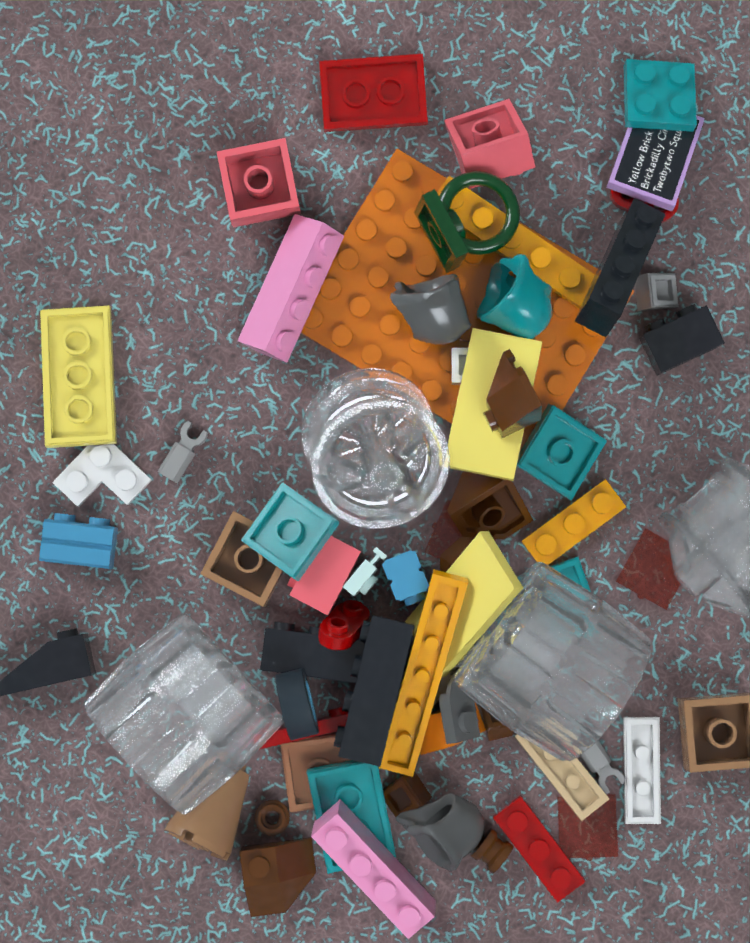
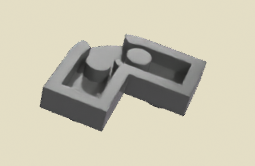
M492 661L458 667L450 672L452 677L449 680L446 694H440L439 697L446 744L459 743L481 737L474 701L498 696Z

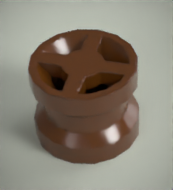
M490 828L485 833L483 840L471 852L470 856L475 860H482L486 863L487 870L493 874L508 858L514 845L509 841H502L498 838V833L493 828Z

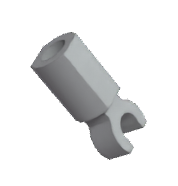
M189 421L184 423L181 428L180 434L182 439L179 443L175 442L157 471L177 484L195 456V453H193L194 448L205 443L208 437V432L203 430L197 439H191L188 432L193 424Z
M592 730L572 743L590 772L598 774L597 783L606 794L610 793L605 784L608 776L614 775L621 784L625 783V777L622 772L609 765L612 760Z

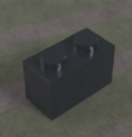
M695 304L676 312L678 319L667 324L664 319H660L644 327L646 333L639 339L657 376L708 353L725 343L707 305L697 309Z

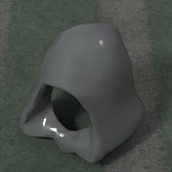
M443 275L414 285H405L400 281L395 283L396 291L390 294V299L410 325L414 339L431 344L445 345L456 341L470 329L471 323L469 322L467 309L461 293L458 275Z
M452 793L445 794L440 799L418 809L402 812L396 817V821L406 829L408 834L416 838L424 854L436 865L449 872L456 870L462 858L470 854L484 838V818L477 806Z

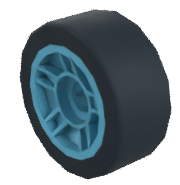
M301 668L275 675L278 699L290 740L318 734L317 716L304 669Z

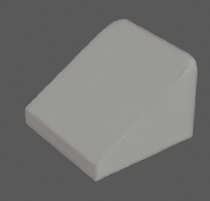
M646 273L638 276L635 283L637 311L679 307L675 273Z

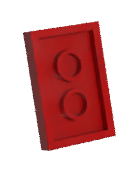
M423 54L319 61L324 132L428 125Z

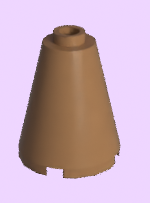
M230 757L227 758L226 762L218 760L169 820L164 831L169 832L168 834L198 850L211 851V856L228 862L250 777L244 772L247 766Z

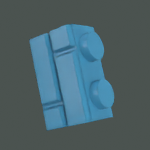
M60 513L54 514V520L44 519L39 561L113 569L118 527H111L110 519L89 517V524L75 522L76 515Z
M410 550L385 560L382 566L388 581H392L390 586L396 600H404L407 607L426 598L424 592L427 591L429 584L424 572L419 571L421 564L415 551Z

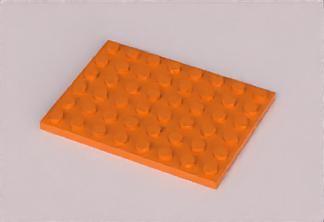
M396 149L344 233V238L301 334L452 424L460 385H452V348H468L472 328L512 335L494 324L481 321L476 316L477 310L485 297L491 268L504 257L496 252L483 255L468 253L458 268L446 273L414 211L422 195L433 189L438 192L447 178L401 150ZM519 222L593 274H596L598 268ZM465 231L466 238L479 241ZM510 271L509 274L516 279V275ZM443 275H458L461 293L467 309L469 322L471 323L470 329L456 341L445 345L431 344L414 339L410 325L390 299V294L396 291L395 283L400 281L405 285H414ZM552 290V318L549 325L532 339L542 341L533 386L542 405V414L548 404L554 405L560 410L564 409L606 339L604 336L576 323L575 318L579 308ZM632 290L628 301L630 300L631 296L633 295L634 290ZM537 422L525 427L520 450Z

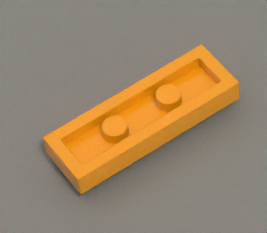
M604 479L521 542L539 567L543 569L625 509L626 505L608 481Z

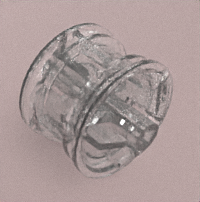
M364 368L353 370L328 382L317 392L308 405L302 423V445L311 466L316 491L322 502L334 515L359 527L373 529L389 528L416 518L437 499L448 477L450 465L448 444L441 428L434 420L433 412L425 395L408 378L385 369ZM345 431L352 435L354 440L340 435ZM395 456L401 457L403 460L406 461L404 463H401L396 459Z
M726 457L720 463V469L723 474L714 472L704 487L685 503L680 502L674 507L677 518L668 512H663L658 519L669 537L672 565L675 570L673 575L684 589L695 598L710 585L711 588L702 595L705 603L750 619V465L739 463L732 458Z

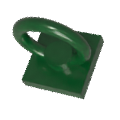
M481 171L467 172L455 177L443 188L439 196L435 189L423 194L414 211L446 273L458 268L468 253L483 255L503 248L515 235L520 221L519 203L511 187L496 175ZM479 185L492 189L500 196L505 205V223L502 229L490 239L476 241L466 238L465 229L460 218L453 209H450L454 197L461 190L469 186Z

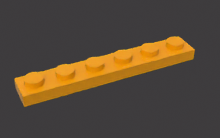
M448 176V178L445 180L441 188L438 190V196L440 195L443 188L454 178ZM467 187L461 190L451 203L450 209L456 212L465 231L479 241L495 236L505 223L506 214ZM520 223L513 238L503 248L495 251L504 258H513L518 254L526 255L533 273L552 287V291L579 309L595 276L591 271Z
M433 569L393 712L381 766L379 767L381 769L411 777L414 775L467 589L468 578Z

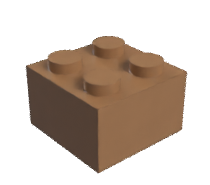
M233 511L200 574L262 607H266L284 571L241 541L254 521Z
M750 693L677 698L683 766L685 770L692 773L750 768Z

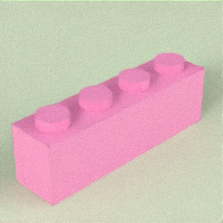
M294 214L238 338V342L263 355L286 363L288 362L344 235L324 222Z
M341 799L314 822L311 837L408 939L435 917L436 900Z

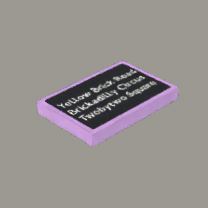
M696 115L697 126L693 132L628 127L606 188L673 211L705 118Z

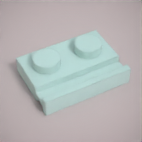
M377 547L373 550L376 554L373 560L368 562L365 559L343 586L353 596H356L359 591L366 595L378 581V578L374 576L378 569L374 566L380 558L385 562L388 557Z

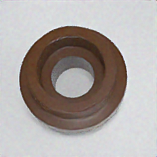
M278 800L264 801L255 812L256 826L266 835L273 836L282 833L290 821V813L287 806ZM267 812H277L279 821L275 824L269 823L266 820Z

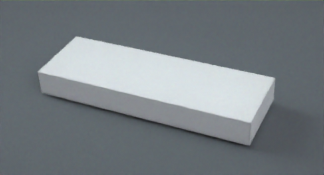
M623 717L625 824H661L660 717Z

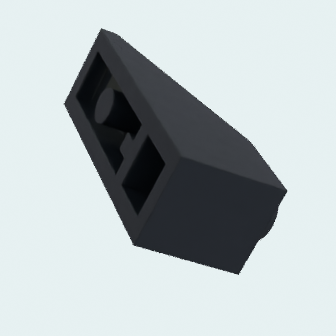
M77 628L57 632L58 640L47 642L0 681V696L95 675L96 670L88 633L79 635Z

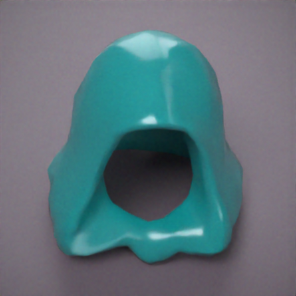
M518 254L513 258H501L491 268L485 297L477 310L476 316L481 321L494 324L514 336L534 339L549 325L552 318V287L533 273L526 255ZM510 271L516 275V279L509 274Z

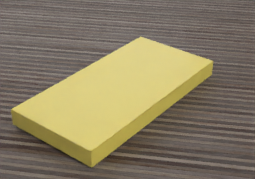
M110 305L40 310L45 447L59 448L117 444Z
M472 328L445 454L444 467L514 481L525 428L502 438L498 430L491 431L483 412L488 410L486 399L503 352L508 349L511 350L516 359L513 362L515 367L521 366L533 387L542 341Z
M480 531L446 571V573L468 578V585L441 677H446L523 589L522 584L489 531ZM425 599L421 601L405 621L414 625V637Z

